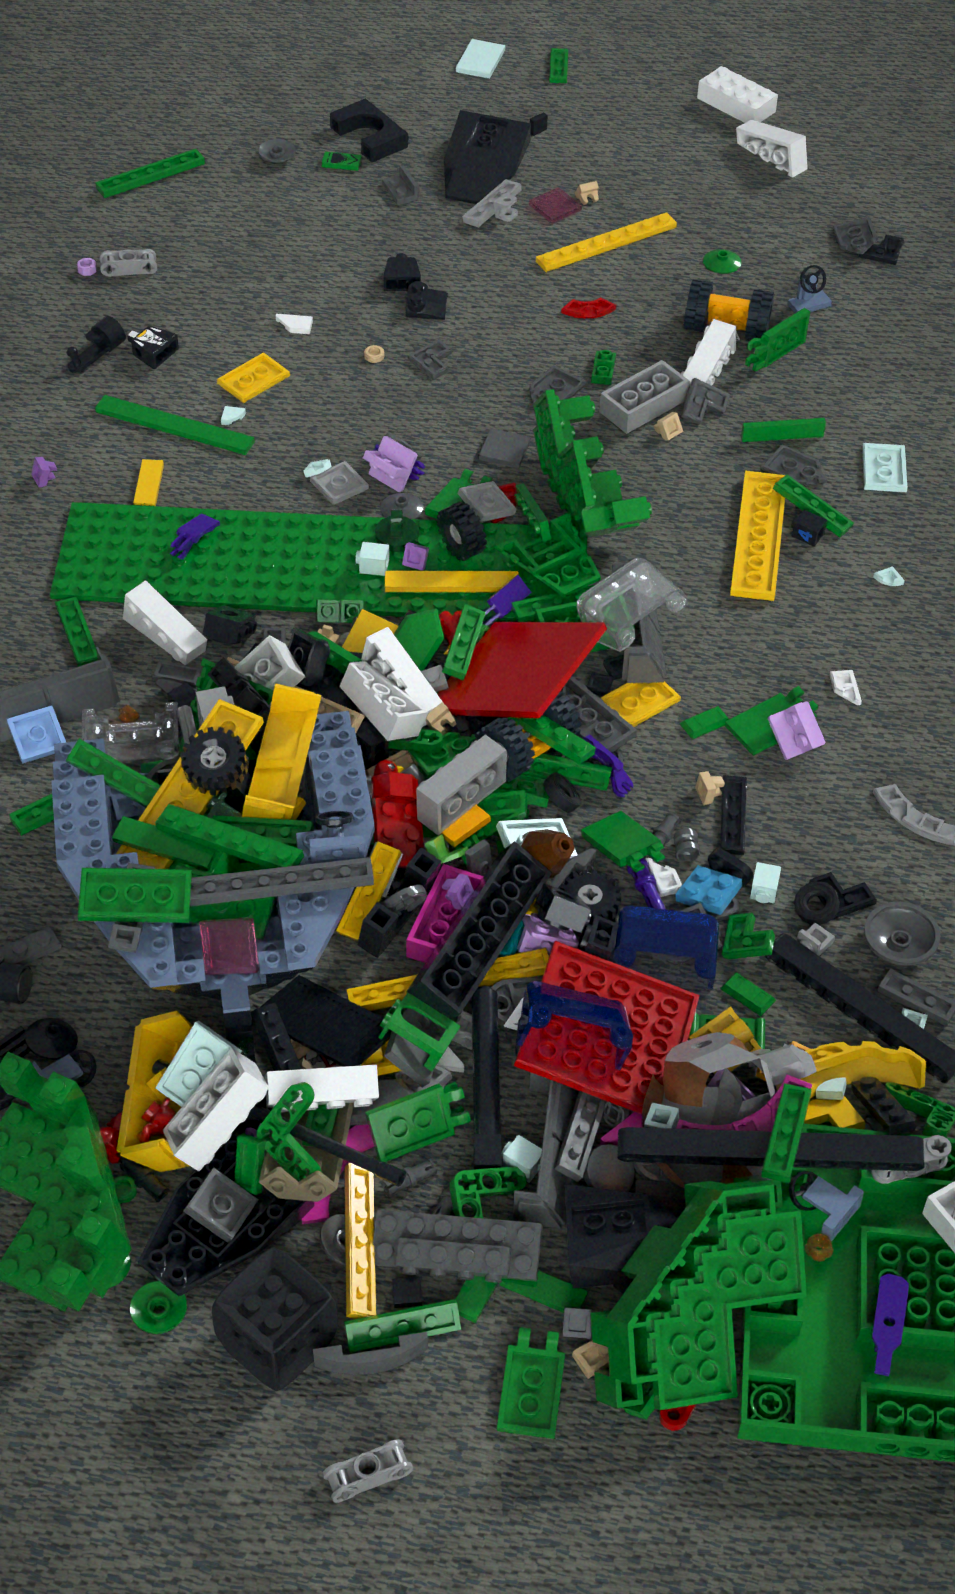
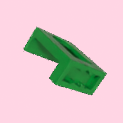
M407 993L402 1001L397 998L389 1011L390 1013H387L380 1024L384 1029L378 1038L382 1040L389 1029L430 1054L424 1067L433 1071L461 1026L410 993ZM404 1008L413 1009L446 1031L440 1040L437 1041L407 1022L402 1017L401 1010Z

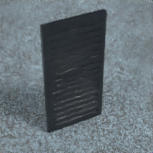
M300 975L260 1006L263 1007L276 1003L290 1039L342 1067L361 1065L390 1039L392 1032L389 1029L383 1039H379L378 1037L384 1029L380 1026L384 1018Z

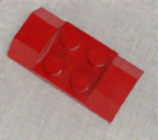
M388 772L371 777L375 828L374 844L375 842H380L400 850L403 856L398 868H406L418 850L424 847L422 823L417 820L416 788L418 787V780L412 774Z

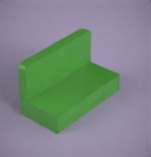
M443 834L435 836L424 843L427 852L441 860V864L463 856L465 851L468 850V847L465 846L449 852Z

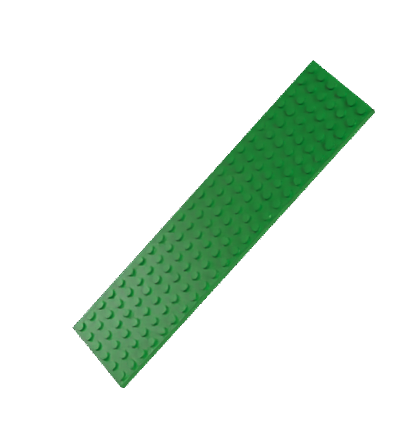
M72 502L50 591V598L65 600L77 597L79 601L124 603L125 594L144 581H147L171 605L218 608L224 605L236 609L316 613V600H363V610L376 616L404 617L408 610L419 613L437 608L438 614L448 611L453 615L454 612L461 611L464 604L483 611L490 606L487 600L497 592H385V576L359 573V564H356L357 550L361 551L362 542L377 543L375 528L384 518ZM202 513L220 522V525L215 527L213 531L204 534L197 543L192 545L184 559L177 558L183 550L179 551L176 556L169 554L175 549V547L172 548L170 545L178 537L176 534L178 528ZM411 519L418 526L419 538L417 545L429 548L426 567L423 571H518V575L531 591L523 600L557 593L495 549L496 545L515 538L521 546L539 538V535H535L532 525L480 523L483 524V532L486 533L484 538L487 540L486 549L462 561L458 560L456 556L453 557L451 550L448 551L446 543H443V537L438 531L440 527L437 526V521L439 520ZM582 538L580 540L584 542L587 552V538ZM389 551L387 571H422L402 565L404 551ZM491 610L484 616L483 621L490 618L495 612ZM511 610L503 618L499 619L498 617L493 622H517Z

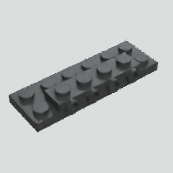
M573 676L561 689V692H563L562 697L567 695L570 698L568 702L570 704L574 703L576 706L574 711L580 714V717L577 718L578 721H581V726L579 727L581 731L577 735L578 737L583 739L585 736L591 735L612 753L637 736V729Z
M377 1210L373 1238L375 1267L402 1269V1273L407 1275H418L419 1271L430 1272L429 1276L446 1278V1273L457 1274V1278L462 1280H474V1276L485 1277V1281L501 1283L502 1278L537 1281L543 1225L542 1223Z

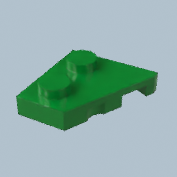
M525 790L491 793L477 805L490 815L491 822L477 831V837L479 841H482L497 833L496 825L499 821L520 820L526 817L527 794Z

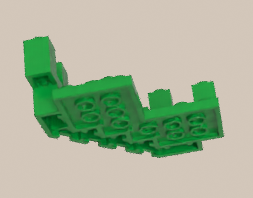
M554 389L546 390L533 404L537 423L533 433L540 467L543 475L548 474L550 479H547V483L552 492H557L556 501L560 509H565L569 513L571 523L576 527L579 538L632 530L637 528L640 522L650 519L652 508L650 502H647L646 496L622 500L620 490L622 480L620 475H617L616 470L591 473L587 462L598 461L604 453L603 444L599 442L598 436L579 440L573 439L575 438V429L570 423L587 421L594 416L595 404L590 400V395L559 400V396L555 395Z
M7 1052L0 1063V1085L6 1093L28 1102L34 1111L12 1102L0 1121V1188L35 1205L0 1261V1281L63 1312L66 1311L67 1307L79 1312L90 1293L101 1298L104 1297L131 1251L112 1171L107 1159L105 1144L98 1125L97 1113L76 1081L54 1071L49 1079L42 1077L29 1060Z
M761 1175L733 1178L734 1183L729 1184L712 1181L684 1184L686 1208L671 1229L654 1225L621 1271L634 1280L612 1310L590 1313L592 1342L608 1347L609 1369L594 1371L596 1401L617 1409L642 1405V1383L653 1381L654 1408L658 1410L738 1397L732 1309L807 1297L801 1210L794 1209L776 1212V1208L783 1207L781 1181L764 1178Z

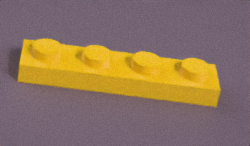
M377 842L371 855L374 885L356 887L336 930L338 934L358 941L363 919L375 904L380 901L402 854L400 850Z

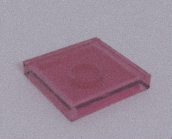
M559 187L529 200V206L551 224L582 211V205Z
M253 918L202 920L199 922L205 975L257 973L259 971Z

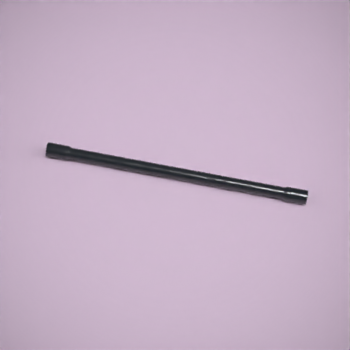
M158 1059L153 1065V1074L156 1075L165 1067L168 1068L170 1063ZM255 1104L248 1116L263 1122L271 1111ZM281 1116L285 1122H289V1119ZM298 1123L290 1132L293 1137L365 1169L398 1187L405 1180L406 1171L387 1162L374 1159Z

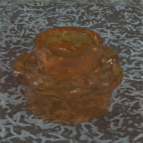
M127 704L123 708H119L120 715L118 717L128 726L131 723L137 724L136 721L140 715L136 710Z
M819 1233L814 1234L808 1239L805 1251L807 1255L812 1256L813 1260L824 1261L825 1258L832 1256L833 1248L828 1236Z

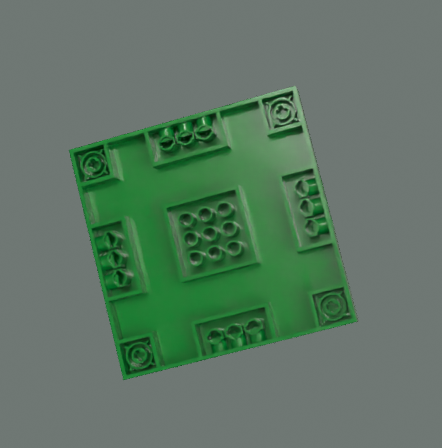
M804 1124L802 1133L889 1135L883 1131ZM903 1133L895 1134V1135H899V1136H917V1137H921V1138H923V1139L932 1137V1136L903 1134ZM947 1138L952 1148L944 1169L888 1184H882L874 1180L871 1170L793 1167L790 1181L796 1173L810 1171L846 1195L854 1185L863 1190L864 1194L861 1206L830 1244L820 1238L823 1223L829 1215L818 1208L811 1211L801 1210L806 1298L742 1307L737 1439L955 1462V1253L922 1214L927 1197L955 1181V1139ZM803 1174L798 1177L795 1182L794 1192L800 1190L801 1184L807 1181L808 1175ZM781 1181L783 1207L776 1208V1212L800 1210L790 1199L789 1183ZM801 1195L796 1196V1199L802 1206L807 1208L813 1206L804 1200ZM886 1274L903 1277L909 1283L902 1342L892 1353L889 1377L874 1373L877 1352H874L875 1344L872 1340L880 1277ZM889 1321L884 1322L886 1326H893Z

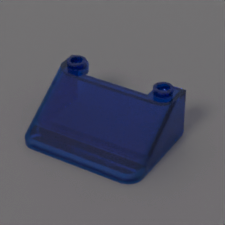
M632 905L626 906L620 911L613 963L626 968L632 966L635 962L636 951L695 958V972L701 978L708 979V988L713 989L719 937V923L715 917L707 914Z
M539 981L530 982L526 986L517 1045L523 1046L531 1027H546L551 1020L552 1014L610 1028V1041L617 1047L615 1069L621 1070L632 1049L633 1041L630 1022L623 1004L616 1000Z

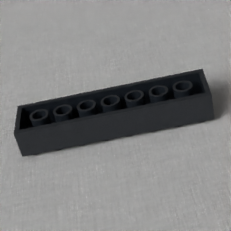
M515 841L499 853L406 992L451 1020L459 1016L536 899L543 883L547 882L552 872Z

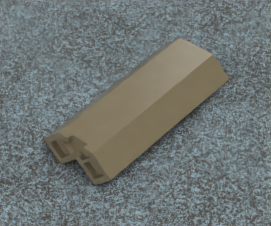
M304 1058L299 1060L302 1069H316ZM336 1064V1065H334L333 1067H342V1066ZM345 1103L343 1108H339L332 1135L333 1140L346 1145L354 1103ZM309 1111L304 1113L297 1122L298 1124L306 1125ZM281 1112V1116L290 1120L289 1112ZM271 1130L270 1136H269L270 1139H273L272 1136H271L272 1133H273L272 1130ZM294 1137L321 1168V1171H315L309 1176L308 1173L310 1171L305 1169L307 1171L306 1178L298 1182L266 1151L259 1183L276 1197L318 1202L337 1190L343 1159L317 1147L302 1145V1140ZM286 1147L284 1150L285 1157L292 1161L294 1153L291 1148Z

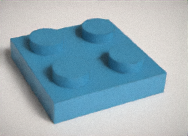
M698 865L677 891L676 902L689 906L701 903L705 911L721 915L741 889L742 879Z

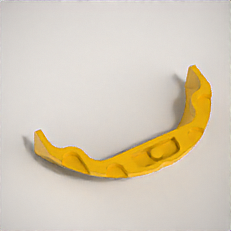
M862 1041L860 1046H849L845 1042H837L805 1051L812 1056L817 1071L800 1079L813 1084L810 1099L816 1096V1089L823 1082L846 1077V1085L859 1081L863 1077H876L880 1082L884 1083L894 1082L918 1089L925 1087L926 1061L908 1048L899 1046L898 1050L883 1048L876 1042ZM782 1083L776 1085V1090L780 1088Z

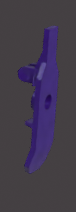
M892 1274L880 1277L872 1340L875 1344L874 1352H877L874 1373L888 1377L892 1353L902 1342L909 1283L903 1277ZM889 1321L893 1326H886L884 1322Z

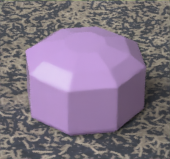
M82 258L77 262L78 273L83 276L93 275L96 273V261L91 258Z

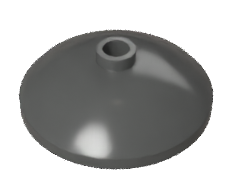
M889 902L878 906L868 915L864 926L865 940L870 949L883 960L897 965L907 966L925 962L935 954L940 943V929L936 920L923 908L907 902Z

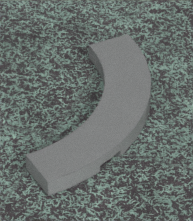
M896 784L873 789V794L880 805L901 825L925 838L955 846V825L944 823V820L927 813L922 814L916 810L913 804L901 793Z

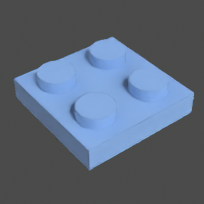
M53 706L7 719V724L22 764L55 754L54 744L66 743Z

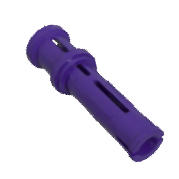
M642 858L639 861L645 866L644 869L634 872L630 866H627V871L633 876L636 890L642 893L654 921L669 914L656 890V879L647 868L648 862Z

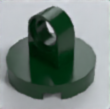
M391 509V516L382 519L375 528L376 542L389 545V551L403 552L405 551L406 543L417 544L419 538L418 526L413 520L403 516V510Z

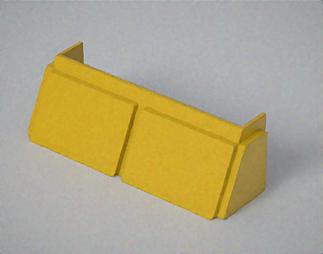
M275 684L270 712L249 793L245 797L242 817L292 819L322 695Z
M178 1011L141 1019L140 1024L135 1027L127 1085L130 1087L125 1092L117 1152L121 1153L120 1156L158 1172L190 1166L174 1156L165 1135H151L150 1140L145 1143H140L136 1137L147 1124L141 1118L144 1112L154 1101L162 1104L146 1084L155 1076L152 1072L154 1063L158 1059L171 1063L193 1027Z

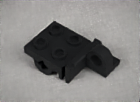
M223 657L208 673V676L218 687H225L227 696L233 697L235 706L256 715L265 710L268 713L270 712V706L250 685L249 680L238 672L226 658Z

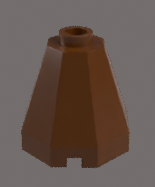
M549 829L529 831L523 835V840L519 843L524 850L552 872L549 879H553L555 875L561 872L575 850L573 840L568 835Z

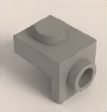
M814 923L807 931L801 929L797 936L798 942L818 956L830 947L835 939L834 935L817 923Z

